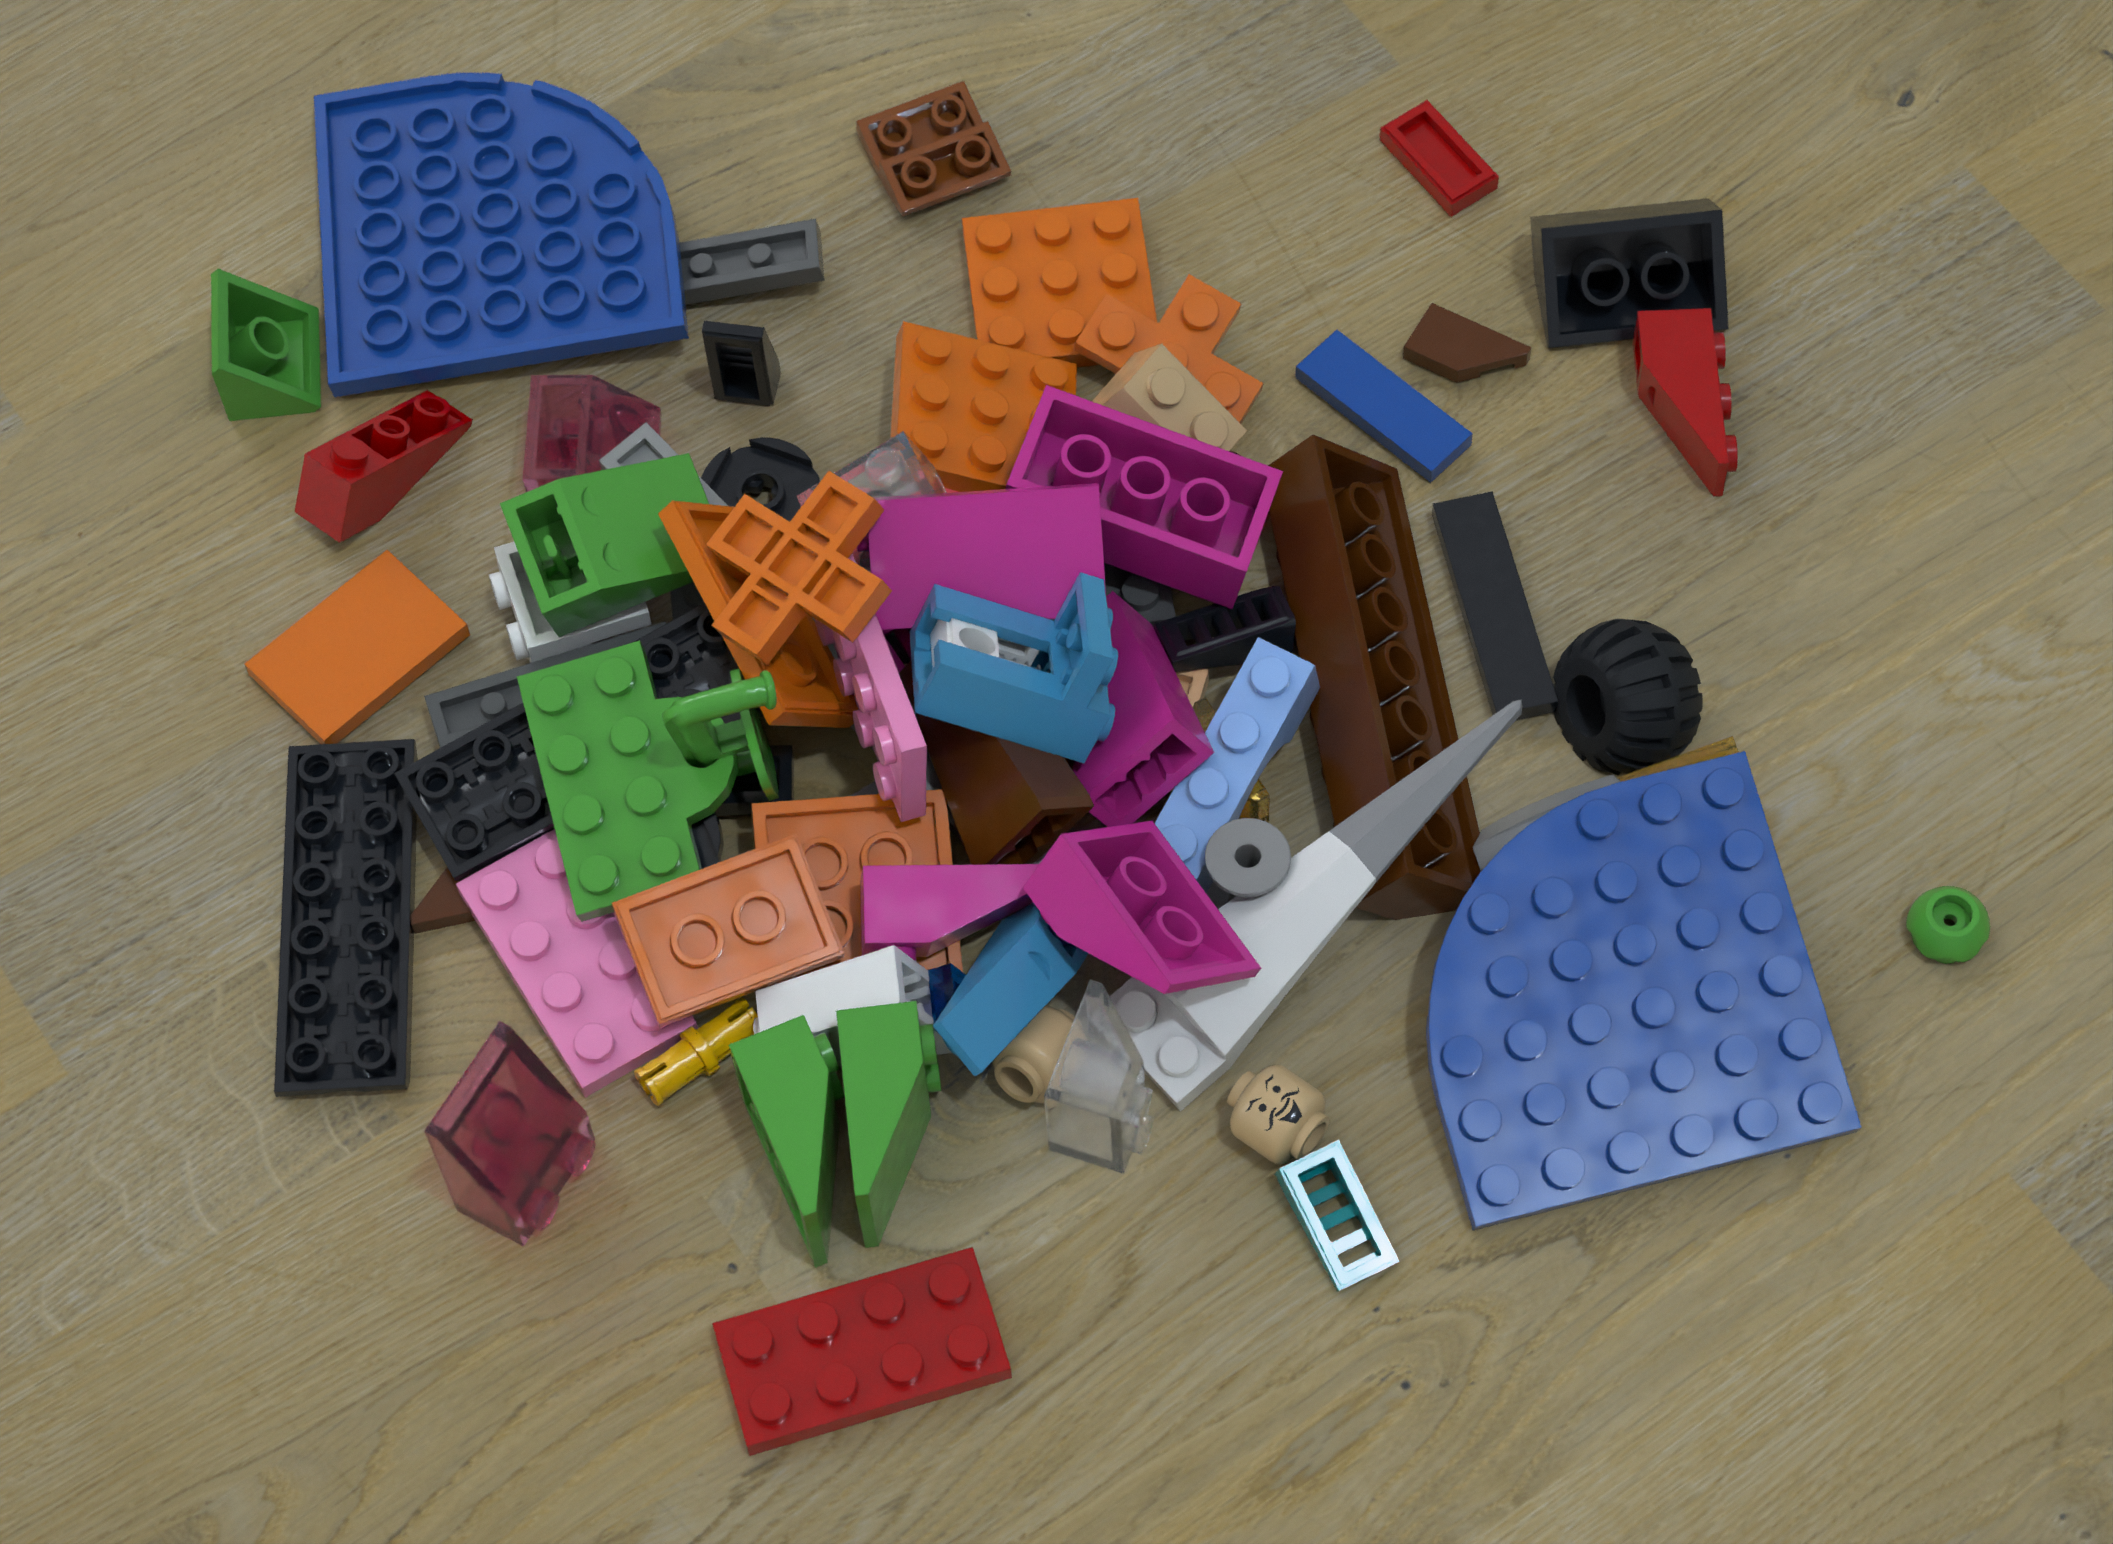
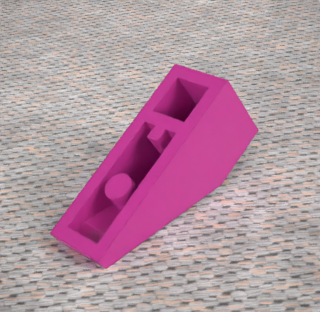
M1039 864L863 866L860 879L862 955L895 945L916 961V957H928L1034 903L1023 886Z

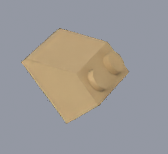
M1163 344L1134 353L1092 400V402L1226 451H1230L1247 432Z

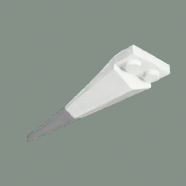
M1516 700L1508 704L1291 857L1287 876L1274 890L1256 897L1236 896L1218 909L1260 965L1261 970L1255 977L1163 994L1132 977L1092 1011L1098 1024L1180 1111L1231 1068L1265 1021L1374 884L1464 778L1521 715L1522 700Z

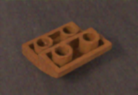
M964 81L856 121V132L879 179L902 217L1011 176V169L988 121H982Z

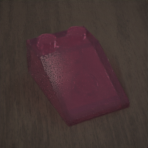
M501 1021L498 1022L424 1131L456 1210L523 1247L535 1229L541 1231L550 1223L559 1205L558 1194L571 1175L579 1176L585 1170L595 1150V1136L587 1112L514 1029Z

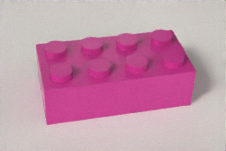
M1046 385L1005 489L1099 483L1104 563L1233 609L1283 471Z

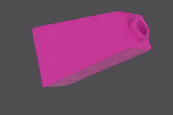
M1114 591L1106 596L1107 607L1113 611V621L1110 629L1112 647L1118 650L1117 666L1111 681L1107 685L1109 703L1115 706L1114 722L1108 737L1102 742L1096 741L1085 763L1072 760L1073 771L1089 793L1094 807L1089 812L1107 827L1134 823L1215 753L1153 625Z

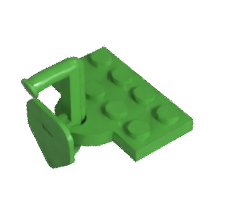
M639 640L517 676L576 916L581 922L614 913L612 902L702 869L691 825L714 814L731 794L736 777L756 772L768 800L771 801L779 798L774 759L757 707L765 706L769 710L776 707L775 684L768 670H763L758 677L744 679L738 668L730 671L732 681L730 684L686 697L658 699L646 651ZM740 712L741 716L740 720L726 724L720 718Z

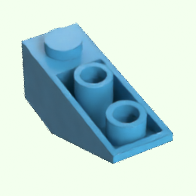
M1032 903L1000 922L933 1027L943 1038L947 1048L960 1058L975 1077L987 1068L1077 973L1088 953L1059 938L1051 926L1043 920L1036 905Z

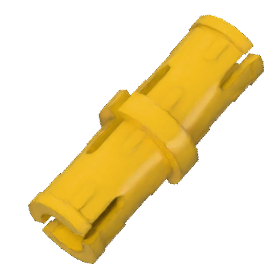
M743 997L736 1000V1003L698 1029L690 1026L679 1034L682 1039L678 1043L634 1071L638 1083L647 1096L652 1094L650 1098L656 1106L664 1103V1100L703 1073L711 1076L720 1070L719 1062L731 1054L729 1044L754 1035L753 1022L758 1015L753 1007L747 1009L749 1003Z

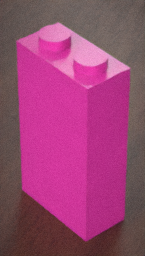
M1099 483L878 497L875 499L883 507L884 512L857 546L858 552L869 551L871 573L882 579L892 590L875 613L882 630L912 628L934 584L1047 619L1056 618L1080 572L1104 579L1105 584Z

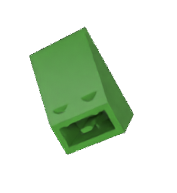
M689 453L560 478L500 503L541 613L559 638L693 582L658 515L672 500L710 504Z

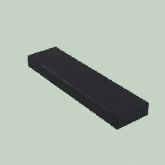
M1493 491L1433 503L1432 518L1492 715L1516 700H1522L1523 706L1522 713L1516 720L1554 713L1558 706L1557 695Z

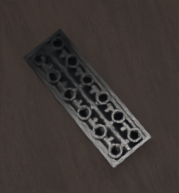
M705 603L636 640H640L645 648L658 699L686 697L732 683L730 671L739 667L722 635L712 626L714 620ZM523 703L394 773L455 881H461L555 829ZM757 707L759 716H760V718H761V717H763L764 715H763V713H762L760 707ZM740 712L720 718L726 724L740 720L741 716Z
M415 739L289 746L274 1085L276 1097L316 1095L339 1091L408 1089L410 1084L414 930L411 925L410 915L415 910L417 813L394 773L418 761Z

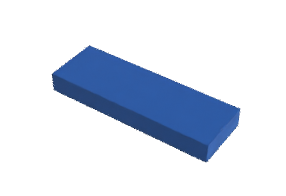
M1335 330L1296 366L1295 378L1430 483L1472 445L1473 433L1338 330Z

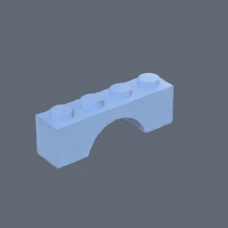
M1259 637L1205 732L1215 753L1174 787L1155 821V825L1206 893L1213 883L1205 864V851L1209 839L1222 825L1239 819L1245 803L1264 768L1284 744L1291 742L1320 689L1314 664Z

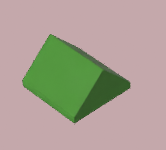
M217 268L211 274L212 376L229 421L316 412L321 407L319 308Z

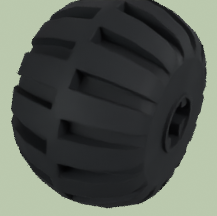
M1614 619L1602 622L1581 633L1562 653L1553 675V680L1556 682L1553 686L1558 699V706L1556 711H1554L1557 724H1560L1563 730L1561 733L1567 743L1570 742L1572 744L1573 751L1582 761L1587 759L1589 765L1595 769L1618 776L1621 773L1630 775L1650 774L1673 762L1687 748L1696 735L1701 720L1699 713L1703 709V695L1698 691V684H1701L1697 669L1691 666L1693 659L1689 652L1670 632L1647 621Z

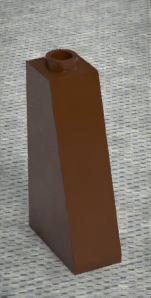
M910 661L899 672L971 865L1034 864L1053 846L1061 834L1067 833L1094 807L1089 793L1064 757L915 713L912 662Z

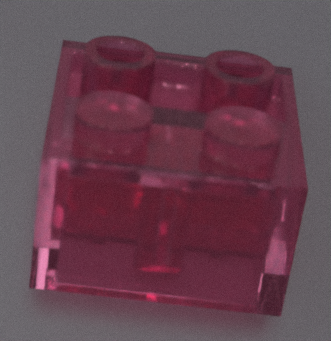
M531 375L523 467V483L526 492L560 478L601 471L599 460L645 422L660 436L661 408L594 375Z

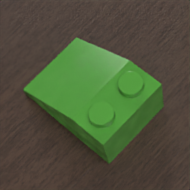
M917 1001L836 1010L854 1193L865 1248L878 1247L931 1119L929 1093L942 1091L933 1024L920 1025Z
M801 1015L729 1044L743 1103L816 1268L828 1263L840 1127L835 1101L845 1096L836 1073L839 1070V1066L826 1034L822 1033L814 1037L805 1016Z

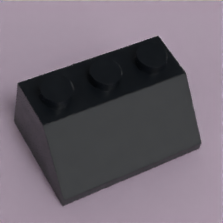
M1709 198L1530 217L1534 279L1548 348L1634 339L1638 311L1711 308L1713 330L1729 329L1722 209Z

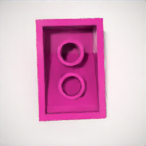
M1153 821L1063 833L1058 837L1023 886L1026 893L1039 909L1043 920L1051 926L1059 938L1163 994L1252 978L1261 970L1260 965Z

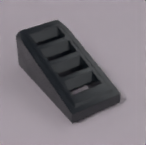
M704 321L702 336L714 398L723 401L774 406L781 370L779 359L765 328Z
M1272 586L1237 596L1233 609L1215 603L1155 623L1154 629L1175 672L1241 665L1246 660L1258 637L1292 653L1296 620L1279 586ZM1194 639L1195 644L1190 646L1186 645L1185 640Z

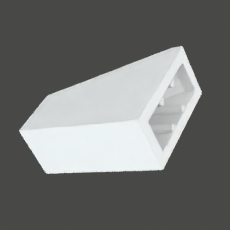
M895 945L756 990L758 1017L754 1019L753 1031L756 1034L804 1015L814 1037L822 1033L826 1034L838 1066H842L836 1010L917 1001L920 1025H934L955 993V990ZM934 1028L937 1055L952 1053Z

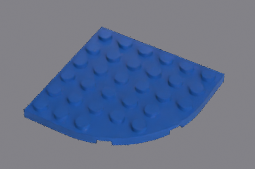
M496 73L434 75L314 95L328 385L334 397L689 338L679 236L675 215L662 177L657 168L653 166L652 162L642 151L635 136L616 118L596 104L571 91L543 81L535 80L533 85L504 81L502 74Z
M1745 751L1618 782L1587 792L1557 806L1529 824L1503 846L1480 872L1462 899L1444 935L1434 965L1426 1021L1428 1067L1434 1096L1472 1231L1856 1133L1862 1128Z

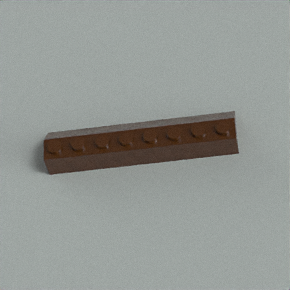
M1313 434L1268 465L1283 471L1268 513L1272 522L1277 546L1276 555L1282 570L1288 604L1296 620L1295 637L1299 657L1315 665L1320 689L1310 705V719L1316 733L1322 762L1321 772L1327 786L1334 828L1459 739L1398 470L1395 467ZM1467 776L1357 905V909L1393 920L1457 911L1462 899L1481 872L1473 851V846L1480 832Z

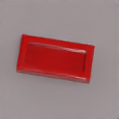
M1425 100L1380 128V141L1450 217L1498 189L1499 176L1428 100Z

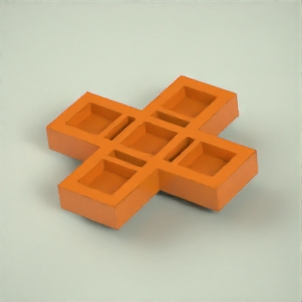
M1190 274L1185 279L1159 323L1106 293L1075 342L1074 350L1115 374L1134 353L1163 344L1240 424H1242L1255 403L1264 384L1214 355V352L1239 314L1241 303Z
M831 471L826 473L790 522L744 494L706 544L717 557L748 576L712 626L724 638L766 665L774 658L806 614L853 643L892 592L882 579L848 559L884 512L883 507L875 498Z

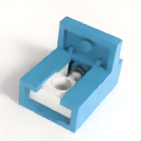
M1080 572L1054 621L934 584L910 630L915 713L1085 763L1096 741L1102 742L1108 737L1115 717V706L1109 703L1107 685L1111 681L1117 666L1118 650L1112 647L1110 629L1113 621V611L1107 607L1104 579Z

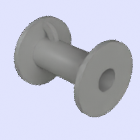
M1241 818L1222 825L1213 833L1205 851L1206 868L1213 880L1206 894L1217 909L1236 896L1256 897L1274 890L1283 882L1290 868L1291 852L1288 841L1282 832L1266 821L1254 818Z

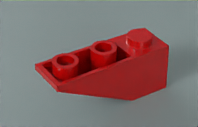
M1711 308L1638 311L1633 339L1638 397L1712 496H1723L1727 472H1736L1738 463L1736 436L1726 435L1724 420H1730L1731 388L1729 383L1719 382L1718 369H1724L1726 361L1724 333L1714 332Z
M429 390L416 395L305 453L294 512L341 543L381 521L469 430L473 419Z

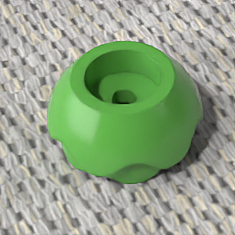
M1941 886L1922 893L1911 906L1906 919V927L1911 932L1916 948L1925 957L1935 959L1944 964L1971 960L1977 955L1990 935V919L1983 903L1971 892L1955 886ZM1951 919L1955 922V925L1948 926L1944 923V920Z

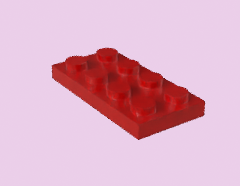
M973 1247L712 1323L749 1456L1012 1378L1011 1367Z

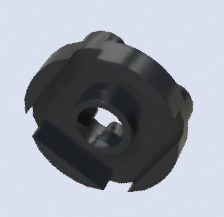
M761 437L750 439L749 447L739 448L732 453L730 447L719 452L709 462L701 479L728 506L735 507L744 494L747 495L749 492L759 494L763 487H769L772 489L773 500L763 505L789 522L820 483L819 475L814 470L808 455L796 445L776 438Z

